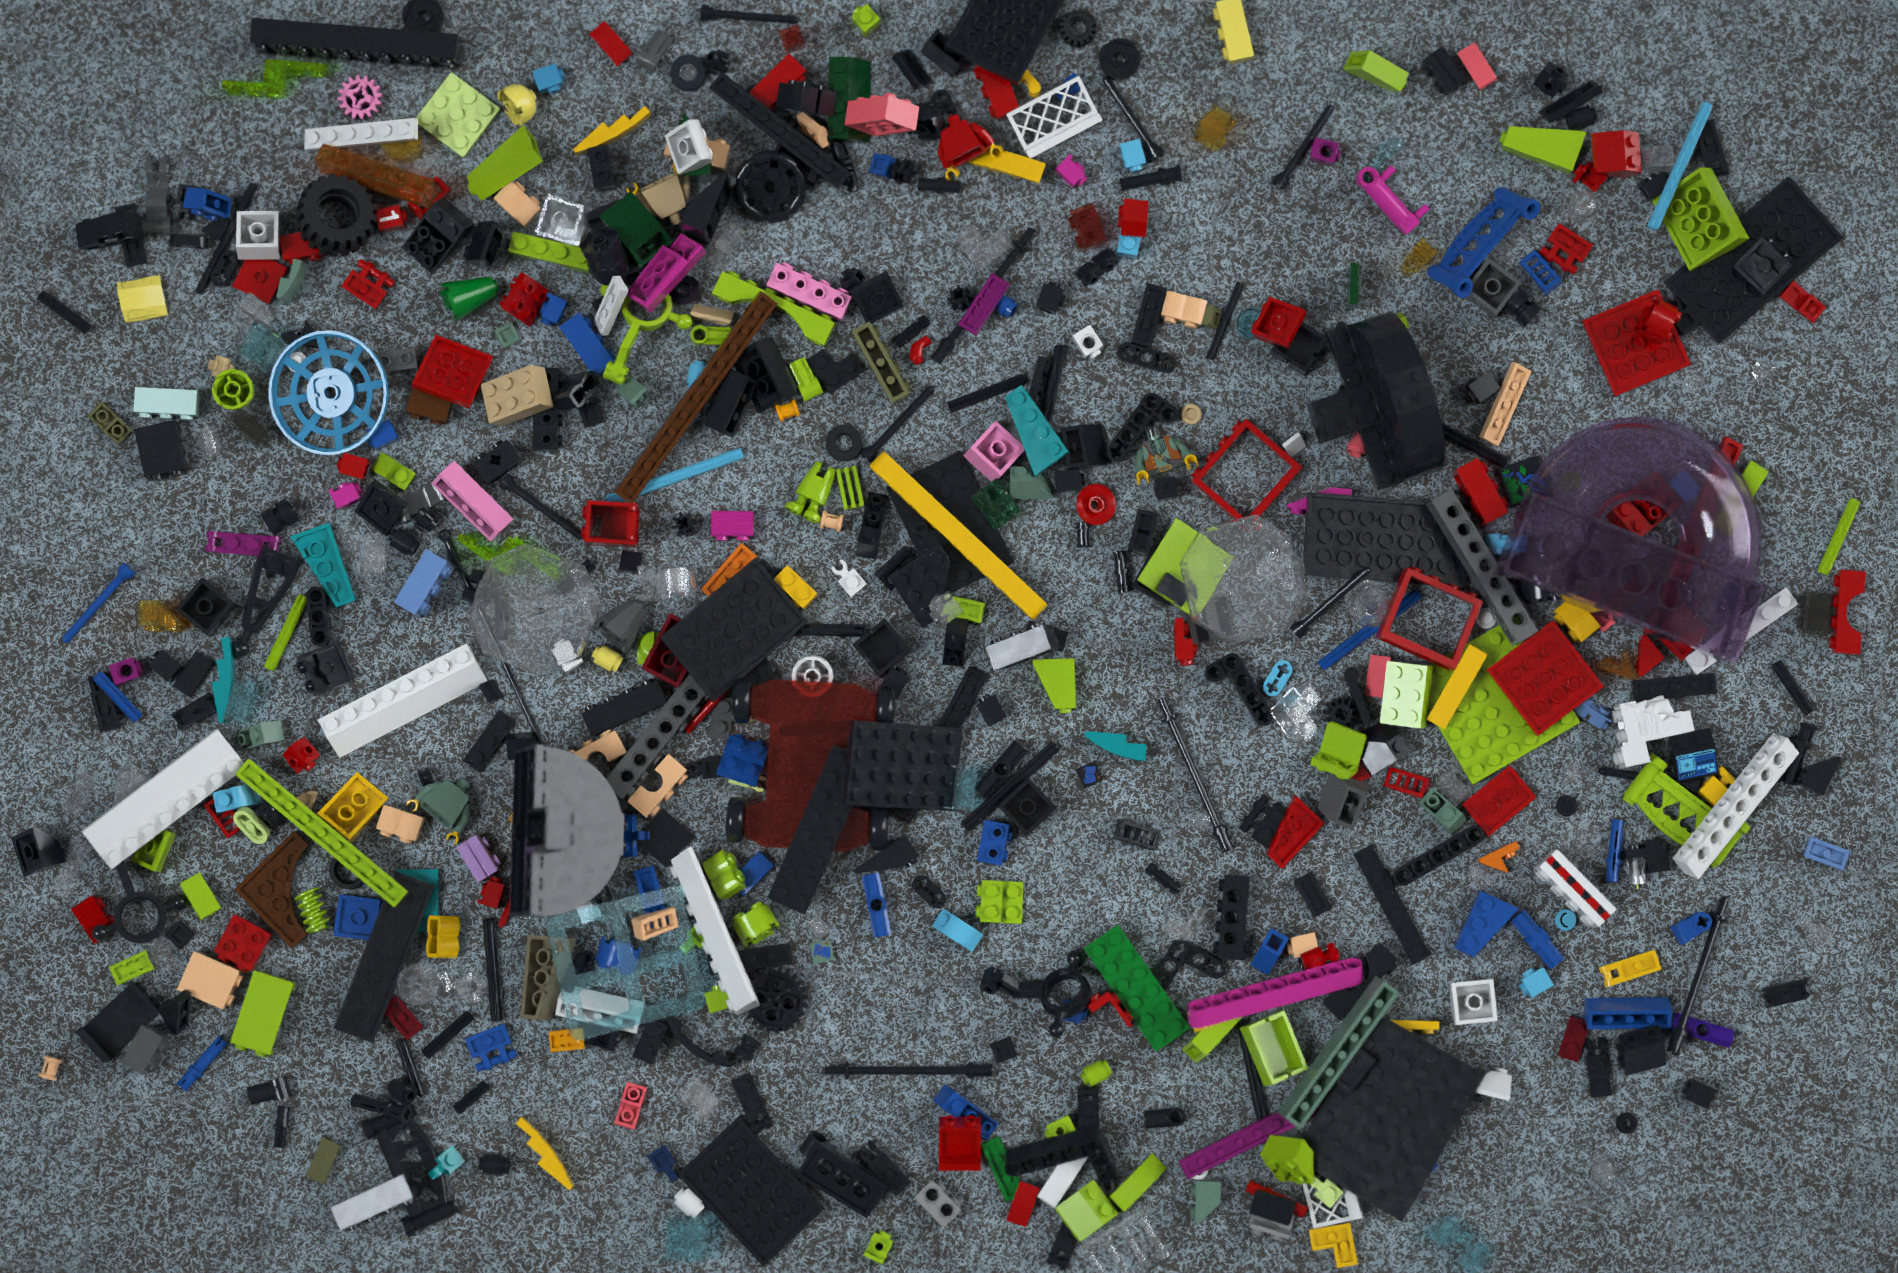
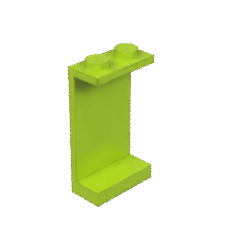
M254 970L230 1043L235 1044V1048L242 1051H247L248 1048L255 1050L254 1054L266 1058L267 1054L273 1055L274 1051L272 1049L291 992L294 991L296 983Z

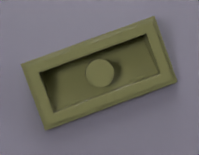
M322 1137L306 1176L325 1184L342 1145Z

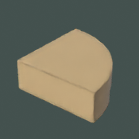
M304 792L296 798L312 811L318 792Z

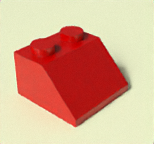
M1619 130L1591 134L1594 174L1625 179L1642 173L1638 132Z

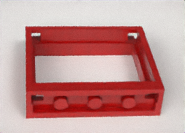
M1245 419L1243 422L1239 420L1233 426L1232 430L1234 432L1230 437L1225 436L1219 442L1220 448L1216 453L1212 451L1205 458L1207 462L1202 469L1198 467L1192 473L1193 479L1191 483L1248 531L1302 469V466L1248 419ZM1245 429L1249 430L1291 467L1247 519L1201 481Z
M1411 566L1410 568L1403 569L1375 638L1448 671L1456 670L1483 601L1478 599V595L1467 591V593L1460 591V587L1451 583L1446 585L1440 582L1441 579L1434 575H1429L1428 577L1422 574V570ZM1410 578L1472 605L1451 659L1389 631Z

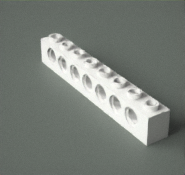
M1773 733L1768 738L1766 743L1755 754L1754 758L1673 857V860L1685 874L1697 879L1701 877L1798 756L1799 752L1787 737Z

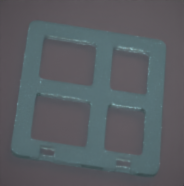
M669 886L554 915L547 919V934L551 944L569 1032L573 1039L582 1040L700 1009L705 1005L704 988L683 894L679 887ZM668 903L669 908L675 907L679 926L674 929L678 943L677 949L635 959L625 919L626 913ZM608 918L611 923L619 959L618 964L576 975L566 937V929ZM556 940H562L564 951H557ZM681 964L684 970L688 995L647 1007L644 1003L639 976L647 972ZM620 979L623 980L629 1011L586 1022L579 992L589 987ZM576 1003L578 1015L572 1016L570 1004Z

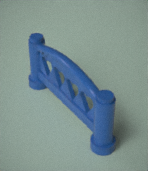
M1498 187L1494 192L1495 200L1481 210L1464 227L1447 250L1439 265H1431L1428 268L1427 274L1429 277L1451 289L1456 296L1460 298L1467 297L1473 289V282L1469 279V276L1521 216L1531 220L1538 215L1540 204L1537 200L1530 197L1525 198L1505 187ZM1502 208L1504 216L1499 219L1490 220L1496 214V211ZM1489 224V234L1477 235L1484 225ZM1476 239L1477 248L1464 251L1465 247L1469 246V243ZM1462 255L1464 263L1450 267L1456 261V258Z

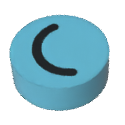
M1561 910L1555 915V925L1560 930H1570L1576 924V916L1570 910Z

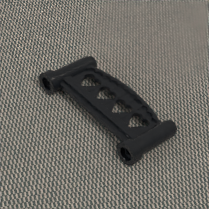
M413 1103L410 1104L412 1116L407 1123H402L395 1118L387 1119L384 1115L371 1120L367 1118L360 1121L367 1139L377 1138L393 1179L408 1172L413 1175L419 1166H424L426 1169L425 1174L428 1175V1172L438 1165L435 1161L437 1154L433 1145L414 1120V1116L418 1114ZM403 1127H408L410 1130L409 1135L413 1137L411 1144L393 1142ZM412 1146L418 1149L417 1154L421 1157V1161L418 1164L401 1161ZM443 1173L433 1180L429 1176L427 1183L415 1182L420 1194L427 1185L433 1186V1193L437 1195V1200L433 1203L417 1200L420 1196L418 1195L414 1197L415 1202L405 1206L408 1215L402 1217L401 1222L408 1238L416 1235L417 1231L454 1216V1213L458 1212L454 1201L449 1202L447 1199Z

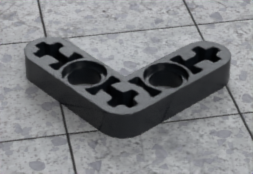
M1177 939L1169 947L1154 973V977L1157 981L1160 980L1161 975H1158L1159 971L1164 975L1171 976L1169 981L1166 978L1163 981V985H1165L1163 990L1166 992L1183 961L1214 979L1221 978L1225 974L1226 969L1224 963L1185 940ZM1183 943V948L1186 951L1179 953L1178 958H1181L1178 963L1176 959L1168 957L1170 952L1173 955L1175 954V944ZM1195 953L1203 955L1204 961L1202 964L1195 965L1192 962V956ZM1208 958L1212 959L1210 964L1216 966L1217 963L1221 965V974L1216 973L1213 975V970L1207 967L1206 971L1202 969L1206 965ZM1168 960L1173 961L1176 967L1171 973L1166 972L1163 968L1164 963Z

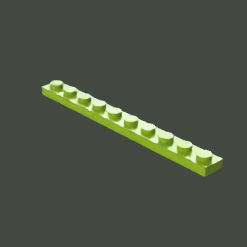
M248 758L235 773L237 777L394 908L408 894L404 887Z

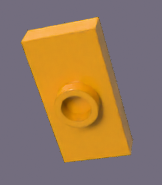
M583 1028L548 1032L550 1052L585 1049Z

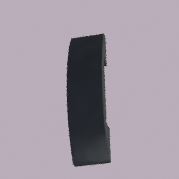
M666 1013L665 1018L671 1031L691 1053L704 1061L718 1066L732 1067L734 1065L732 1061L719 1051H716L713 1057L680 1032L685 1024L671 1013Z

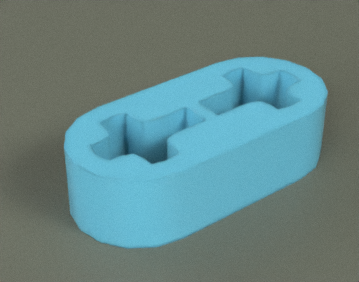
M1278 661L1263 684V692L1267 696L1275 697L1283 689L1292 673V666L1288 661ZM1278 665H1287L1286 670L1289 671L1288 674L1283 673L1282 676L1278 678L1277 675L1280 671L1277 668ZM1275 679L1278 680L1275 686L1278 689L1277 692L1272 691L1269 693V688L1266 686L1267 683L1272 684Z

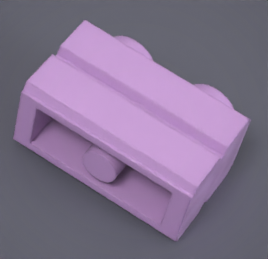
M479 834L456 847L477 883H481L501 870L499 868V865H501L499 858L496 854L491 855L488 850L490 847L488 840L485 836L480 837Z

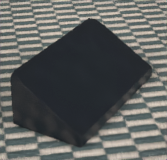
M903 546L874 574L892 591L895 587L888 578V575L916 557L908 548Z
M1256 1189L1249 1213L1284 1225H1290L1297 1202Z

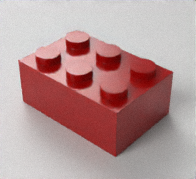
M1476 458L1456 469L1452 476L1468 505H1470L1478 523L1483 528L1506 515L1509 506L1504 497L1500 498L1497 492L1499 488L1495 480H1490L1486 473L1489 470L1485 462Z

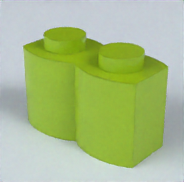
M721 850L704 861L703 867L711 880L717 896L720 899L727 900L746 887L744 882L746 879L744 874L737 870V859L734 854L725 850Z

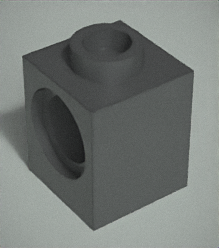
M1488 371L1466 387L1468 390L1466 394L1472 402L1476 401L1477 404H1480L1486 398L1496 393L1500 386Z

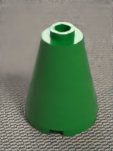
M491 277L448 281L439 284V287L444 288L440 292L447 312L452 310L454 315L451 318L453 322L461 320L495 298L497 291H499L496 279L492 280Z

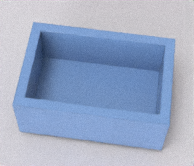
M426 549L394 603L419 618L422 615L426 616L431 608V605H429L433 597L437 598L442 590V587H440L443 580L447 581L453 572L450 569L452 564Z

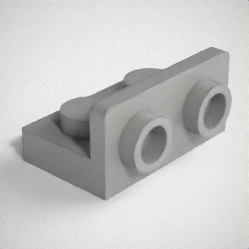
M1251 1214L1248 1227L1252 1228V1233L1263 1236L1264 1232L1272 1234V1239L1284 1242V1238L1290 1239V1232L1296 1214H1293L1290 1225H1284Z

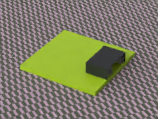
M1175 518L1137 581L1196 619L1234 556L1178 518Z

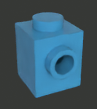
M556 63L532 71L540 94L546 92L554 94L561 90L560 87L564 86L562 81L566 79L562 68L558 69Z

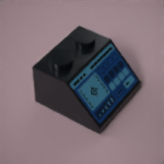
M1710 728L1669 736L1667 747L1677 783L1719 774L1716 748Z

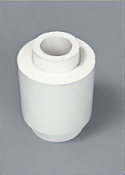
M682 1188L674 1196L676 1199L674 1204L688 1217L691 1216L693 1219L705 1207L698 1196L689 1188L686 1191Z

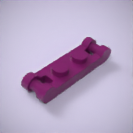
M207 531L208 545H205V552L258 556L265 542L270 543L271 549L278 551V543H281V537ZM216 539H222V547L216 546Z

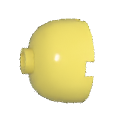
M511 84L498 91L499 103L503 101L508 112L505 110L504 112L515 125L519 124V126H522L532 119L536 112L535 100L537 99L533 90H528L520 84Z

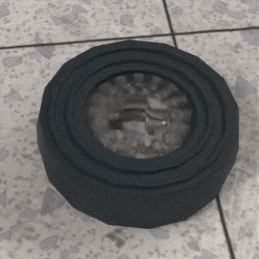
M686 54L678 57L670 68L672 83L682 91L692 92L699 89L704 84L707 76L705 64L694 55ZM686 68H688V70H692V69H693L694 72H692V77H690V78H689L688 76H685V77H684V76H683V74H685L684 69H686Z

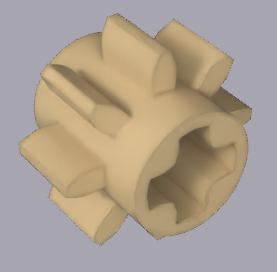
M216 356L215 360L210 359L208 369L212 371L211 376L216 377L224 370L234 369L235 366L230 364L231 359L222 356Z

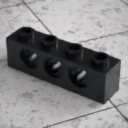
M1224 875L1223 879H1219L1218 891H1222V900L1218 899L1217 912H1220V921L1216 920L1215 933H1219L1218 941H1214L1213 954H1217L1219 959L1243 960L1250 877ZM1233 890L1238 893L1239 897L1235 903L1227 899L1229 891ZM1229 911L1234 912L1237 916L1236 921L1232 924L1228 923L1225 919ZM1227 932H1231L1235 936V941L1230 945L1224 942V935Z

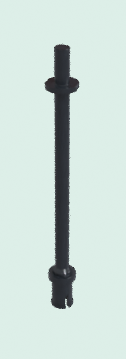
M1028 227L1018 242L1012 240L1014 248L995 272L996 276L1002 278L1021 251L1027 253L1028 250L1025 248V245L1036 232L1034 229ZM957 324L948 337L940 340V345L930 358L941 365L948 353L955 349L954 342L963 331V328Z
M1165 697L1157 700L1165 717L1161 722L1168 723L1213 824V837L1216 836L1222 853L1235 848L1227 833V826L1225 827L1221 824L1177 726L1175 718L1179 716L1178 713L1172 714Z
M1721 897L1716 913L1710 914L1713 922L1678 1026L1671 1030L1672 1037L1666 1052L1672 1055H1680L1683 1041L1687 1039L1688 1034L1685 1029L1721 923H1727V919L1723 916L1729 901L1728 898Z
M845 1061V1066H825V1075H845V1080L849 1079V1075H966L969 1079H973V1077H992V1064H973V1062H969L965 1066H849V1062Z

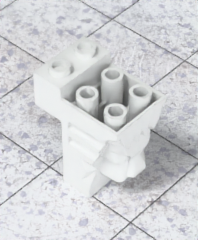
M1662 695L1637 704L1636 701L1614 706L1615 710L1611 711L1614 723L1618 722L1619 731H1616L1618 743L1623 744L1622 747L1615 749L1616 753H1613L1614 764L1619 765V769L1648 763L1650 758L1646 742L1695 731L1690 710L1674 712L1669 700L1665 699Z

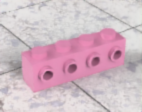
M782 262L781 265L776 263L766 284L767 288L841 322L843 321L852 301V296H849L850 292L842 288L836 290L830 287L831 284L822 279L818 282L812 279V275L807 272L801 271L798 273L793 270V266Z
M455 461L446 467L431 483L490 542L513 520L508 512Z

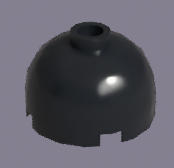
M930 102L914 104L919 106L916 131L907 133L909 135L912 132L918 134L917 138L921 140H937L944 128L942 113Z

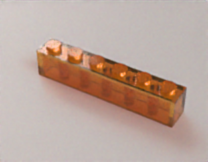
M322 144L314 160L319 172L329 176L336 173L337 177H341L342 174L348 175L347 179L353 180L355 178L359 180L358 184L360 186L365 185L368 189L429 209L438 193L433 179L326 144Z

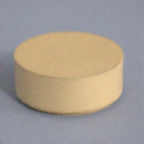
M1188 404L1181 411V419L1188 425L1197 424L1202 416L1200 408L1195 404Z

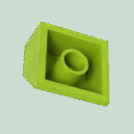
M1094 1179L1054 1208L1079 1243L1119 1214Z

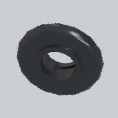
M686 275L669 293L671 300L680 305L692 303L699 295V283L694 277ZM686 285L689 287L685 293L678 292L680 286Z

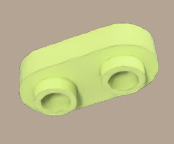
M242 807L236 811L233 820L244 834L256 844L265 843L270 836L269 827L248 807Z

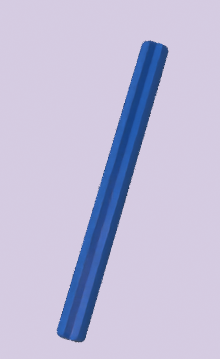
M1413 590L1402 598L1395 618L1422 599L1421 594L1417 590ZM1385 612L1318 661L1319 666L1323 670L1328 669L1375 634L1380 627Z

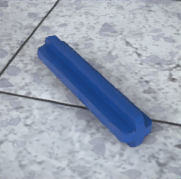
M102 671L93 677L96 684L132 722H136L141 718L142 713Z

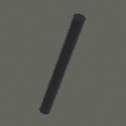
M1236 282L1206 355V358L1213 361L1244 287L1242 283Z

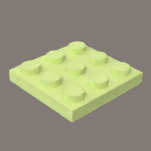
M451 72L416 119H418L419 126L464 158L501 109Z

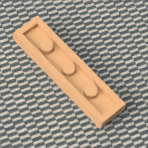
M1511 362L1479 435L1481 439L1494 446L1500 445L1532 371L1516 362Z

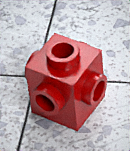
M304 736L291 744L282 756L295 772L299 774L304 770L308 772L317 765L315 761L319 758L320 754Z

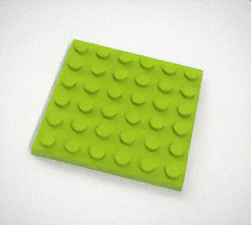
M1517 616L1512 617L1513 622L1519 625L1520 621ZM1499 625L1465 645L1461 657L1469 644L1488 655L1445 730L1437 726L1471 785L1580 723L1572 710L1536 737L1486 671L1528 639L1526 638L1512 646ZM1453 652L1446 655V657L1451 659ZM1430 664L1433 666L1428 713L1431 712L1453 671H1448L1435 664Z

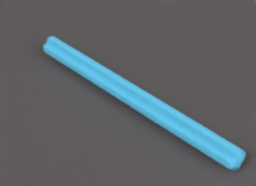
M1703 102L1697 112L1647 225L1649 229L1657 231L1662 223L1713 108V105L1708 102Z
M737 448L650 479L638 496L739 461L744 458L742 450ZM616 493L606 495V500L609 502L625 501Z

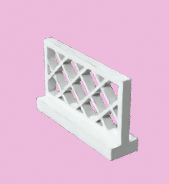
M1079 75L1006 113L1028 158H1032L1102 121ZM1075 82L1080 87L1078 97L1067 94L1069 86ZM1055 93L1063 95L1060 107L1049 104L1051 95ZM1066 96L1077 99L1073 111L1063 108ZM1080 100L1087 102L1091 111L1085 114L1077 113ZM1038 102L1045 104L1042 116L1031 113L1033 105ZM1048 106L1059 109L1055 121L1045 118ZM1062 110L1072 113L1070 122L1066 124L1058 122ZM1019 112L1027 114L1023 126L1016 124L1012 116ZM1030 115L1040 118L1037 130L1026 127ZM1043 120L1054 123L1051 132H1040ZM1026 129L1036 132L1034 141L1027 145L1023 139Z
M1303 1183L1313 1229L1363 1218L1359 1197L1342 1187L1344 1193L1337 1200L1331 1212L1321 1206L1322 1201L1318 1204L1311 1200L1310 1193L1314 1187L1312 1186L1309 1190L1308 1185ZM1343 1196L1345 1197L1346 1203L1341 1201ZM1312 1203L1317 1206L1315 1211L1313 1209ZM1339 1203L1347 1207L1349 1216L1341 1218L1334 1214ZM1319 1208L1330 1214L1325 1222L1317 1223L1315 1214ZM1331 1216H1334L1335 1218H1337V1219L1329 1220V1219L1331 1218Z

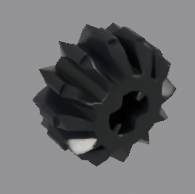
M1344 697L1341 698L1340 704L1334 698V706L1329 702L1326 704L1330 711L1323 710L1322 712L1324 715H1329V717L1323 719V722L1332 721L1347 727V723L1350 727H1354L1355 724L1350 719H1358V716L1352 715L1353 712L1357 711V708L1355 707L1350 710L1349 707L1353 702L1349 701L1345 705ZM1340 709L1341 712H1345L1344 720L1335 717V714L1338 713L1336 710Z

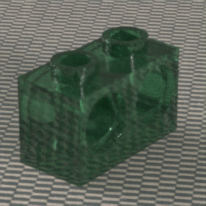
M997 478L971 496L977 508L982 511L988 523L995 530L1021 512Z

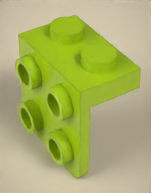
M1329 722L1326 726L1320 751L1312 757L1310 765L1315 766L1319 771L1335 774L1339 779L1349 780L1357 773L1366 742V735L1338 723Z

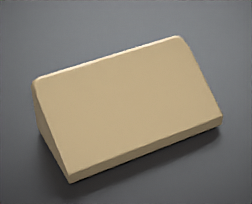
M694 304L690 315L692 319L732 326L734 312Z

